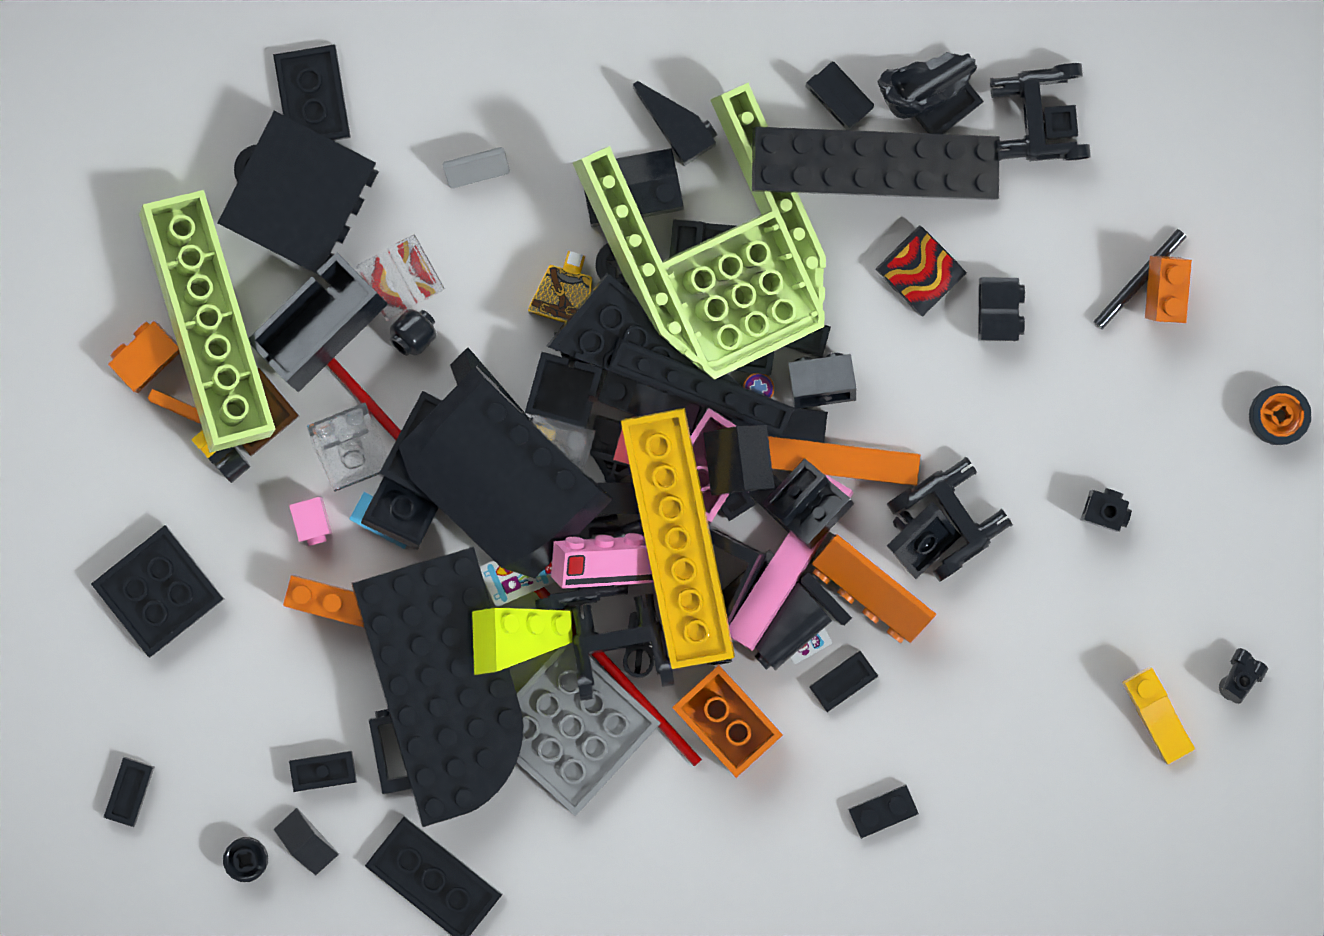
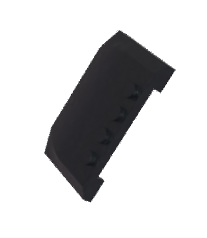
M477 366L399 445L408 475L415 485L501 568L534 579L552 562L554 541H565L567 537H576L613 499L525 416Z

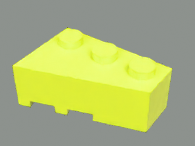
M490 608L472 612L474 675L497 672L573 642L572 611Z

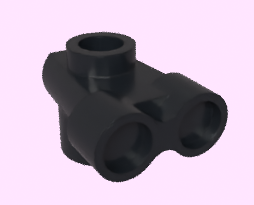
M1238 648L1230 660L1233 666L1229 675L1222 678L1219 683L1221 695L1236 704L1242 703L1254 684L1261 682L1268 671L1266 664L1255 660L1250 652L1242 648Z

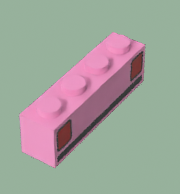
M629 533L625 537L618 538L598 535L595 539L567 537L565 541H554L551 577L561 588L654 583L645 537L640 534Z

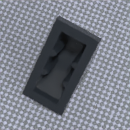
M298 808L274 828V831L289 853L315 876L339 855L335 848Z

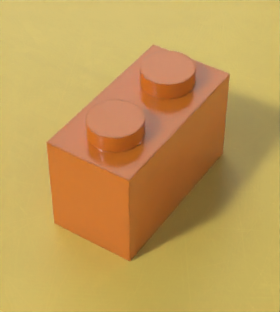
M1150 256L1145 308L1146 319L1157 322H1187L1192 260L1181 257Z
M155 321L151 324L148 322L143 323L133 333L136 338L128 346L123 343L110 355L113 360L108 365L136 393H139L180 354L177 342Z

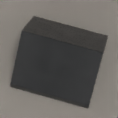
M767 425L735 426L703 433L711 496L775 488Z

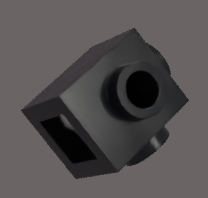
M1105 488L1104 493L1090 490L1080 520L1120 532L1121 527H1127L1132 510L1128 509L1129 501L1122 499L1123 493L1108 488Z

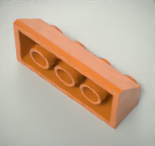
M838 534L832 536L811 563L816 568L812 572L825 584H828L830 580L840 587L837 591L840 596L850 604L855 600L865 607L862 613L875 624L881 620L889 626L886 632L900 644L904 639L911 643L936 616L934 611Z

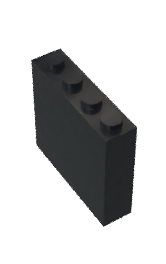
M274 110L217 224L318 274L317 271L334 255L331 252L336 242L343 244L351 228L346 225L350 215L357 216L365 199L360 197L365 185L371 188L379 173L378 170L374 169L376 162Z

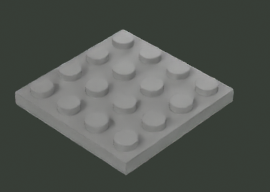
M572 642L559 647L517 693L524 724L522 746L517 763L576 816L661 722L591 658L595 684L592 686L594 699L581 701L576 675L578 670Z

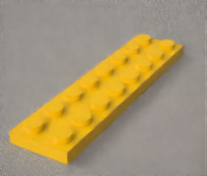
M685 408L621 420L671 668L676 669L732 659L735 657Z

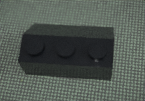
M672 148L616 159L642 218L684 210ZM585 192L591 227L600 226Z

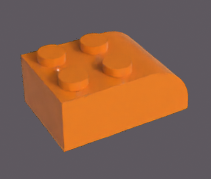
M720 665L715 667L672 707L736 778L783 736L779 729Z

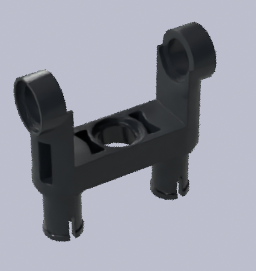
M1081 63L1061 64L1050 69L1021 71L1015 77L990 78V88H993L990 91L991 98L1019 95L1022 98L1026 133L1024 139L996 140L997 147L1000 150L1009 149L998 151V161L1024 157L1030 162L1062 158L1063 161L1091 158L1089 144L1077 145V142L1045 144L1040 85L1068 83V79L1083 77Z
M964 457L963 460L944 473L942 470L935 472L912 489H907L887 503L891 512L895 514L904 507L905 509L910 508L930 493H933L967 544L941 561L943 564L932 571L939 582L963 567L962 564L989 547L992 538L1008 527L1013 526L1009 518L997 525L998 521L1007 516L1002 508L981 524L974 523L955 495L954 488L977 474L974 466H971L963 473L961 472L962 469L971 464L967 457Z
M605 514L596 516L576 537L591 539L592 535L618 531L619 523L605 524L616 522L618 515ZM628 586L578 587V591L550 594L547 598L535 600L536 609L561 610L565 609L564 607L597 603L601 597L628 595Z
M645 594L646 608L643 605L642 595L633 597L639 625H636V628L602 634L595 632L591 604L582 605L584 619L581 617L579 606L571 608L576 635L573 636V647L578 670L576 675L581 701L594 699L592 686L595 684L590 654L652 644L657 675L660 674L662 687L675 685L663 625L661 621H657L654 594Z

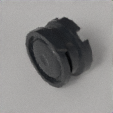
M242 837L234 840L226 848L223 855V866L226 873L232 879L239 882H251L258 879L268 865V853L265 846L259 840L252 837Z

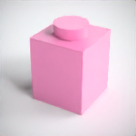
M323 497L289 505L299 542L307 541L308 546L326 542L325 535L332 534Z

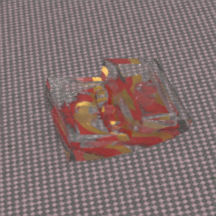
M415 234L397 242L385 251L356 266L361 277L388 303L381 311L386 322L445 289Z

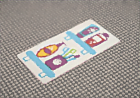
M495 561L480 566L483 579L496 607L555 582L551 577L552 562L535 579L503 569Z

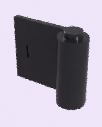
M770 549L765 553L767 554V557L756 577L754 584L758 582L759 578L761 577V575L767 568L768 564L774 557V554L771 552ZM745 571L722 590L726 610ZM798 581L755 646L758 653L754 657L766 670L772 667L776 671L832 622L829 616Z

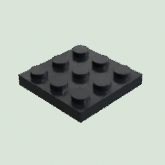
M164 525L91 583L149 658L225 599L167 525Z

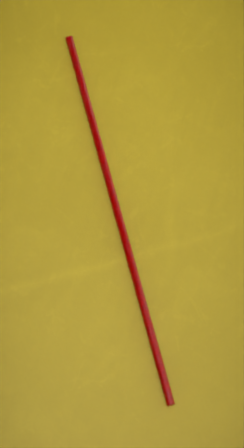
M333 358L327 364L330 370L396 441L401 432L398 426L344 367ZM545 587L534 591L540 599L547 598L550 595V592ZM572 618V634L575 636L576 630L574 619ZM604 652L591 654L620 686L661 722L658 728L693 766H696L702 760L701 757Z

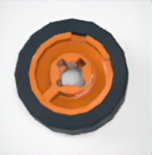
M1273 386L1261 391L1253 399L1249 409V423L1253 432L1262 441L1271 445H1287L1299 440L1307 432L1311 423V407L1307 398L1299 390L1290 386ZM1279 409L1285 412V419L1279 422L1276 416H1273L1274 412H1277Z

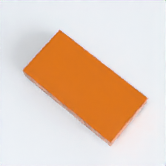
M151 390L148 396L150 402L201 424L196 407L158 390Z

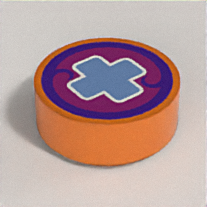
M751 374L743 384L744 388L769 398L773 396L774 383L768 375Z

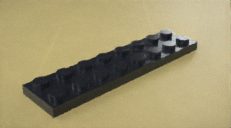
M754 127L752 191L997 200L999 199L998 151H1000V148L997 147L996 140H1000V136Z

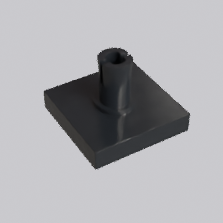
M933 502L915 519L908 511L899 513L907 524L897 516L895 517L893 525L901 532L887 545L889 550L915 579L961 537L959 532Z

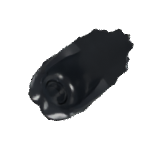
M946 52L942 56L930 59L927 62H914L902 68L887 69L881 74L877 82L891 112L897 118L907 119L937 108L951 99L957 92L966 88L971 75L977 69L976 59L971 58L969 53L959 55Z

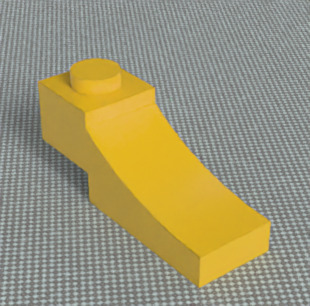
M1148 667L1122 682L1136 707L1138 715L1166 764H1170L1195 750L1167 696L1168 694L1152 667Z

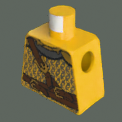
M568 251L563 268L549 265L529 305L528 312L566 323L592 290L593 278L581 274L586 256Z

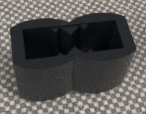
M979 278L978 341H1019V335H1024L1025 318L1024 316H1019V303L1025 302V285H1020L1019 278Z

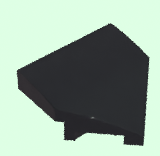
M596 415L588 444L589 453L604 475L606 483H617L622 478L631 474L630 464L613 460L622 430L621 421Z

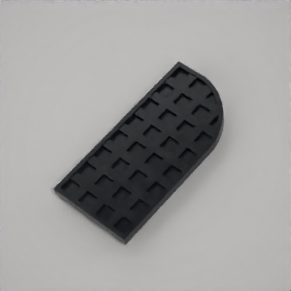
M470 547L351 583L422 827L468 814L488 802L508 780L517 763L522 746L523 716L509 667L497 672L474 675L472 612L490 609L491 604L475 549Z

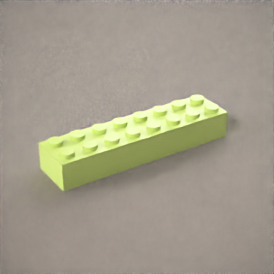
M204 190L143 204L139 217L209 453L271 437L275 431V426Z

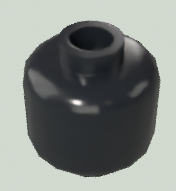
M413 309L406 310L390 327L391 344L405 356L421 354L436 338V330L433 326L435 324L434 318L425 310L420 312Z

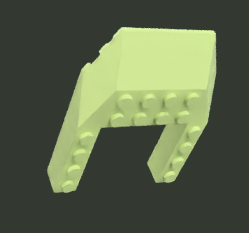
M749 83L710 99L761 215L664 261L660 259L610 146L572 163L624 279L637 297L658 334L712 379H717L823 328L825 312L823 310V301L825 300L823 272L824 268H826V256L798 193L752 191L753 128L768 127Z

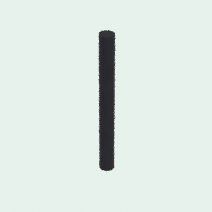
M1177 229L1153 256L1169 257L1187 236ZM1149 261L1093 321L1100 329L1103 330L1146 283L1149 273Z

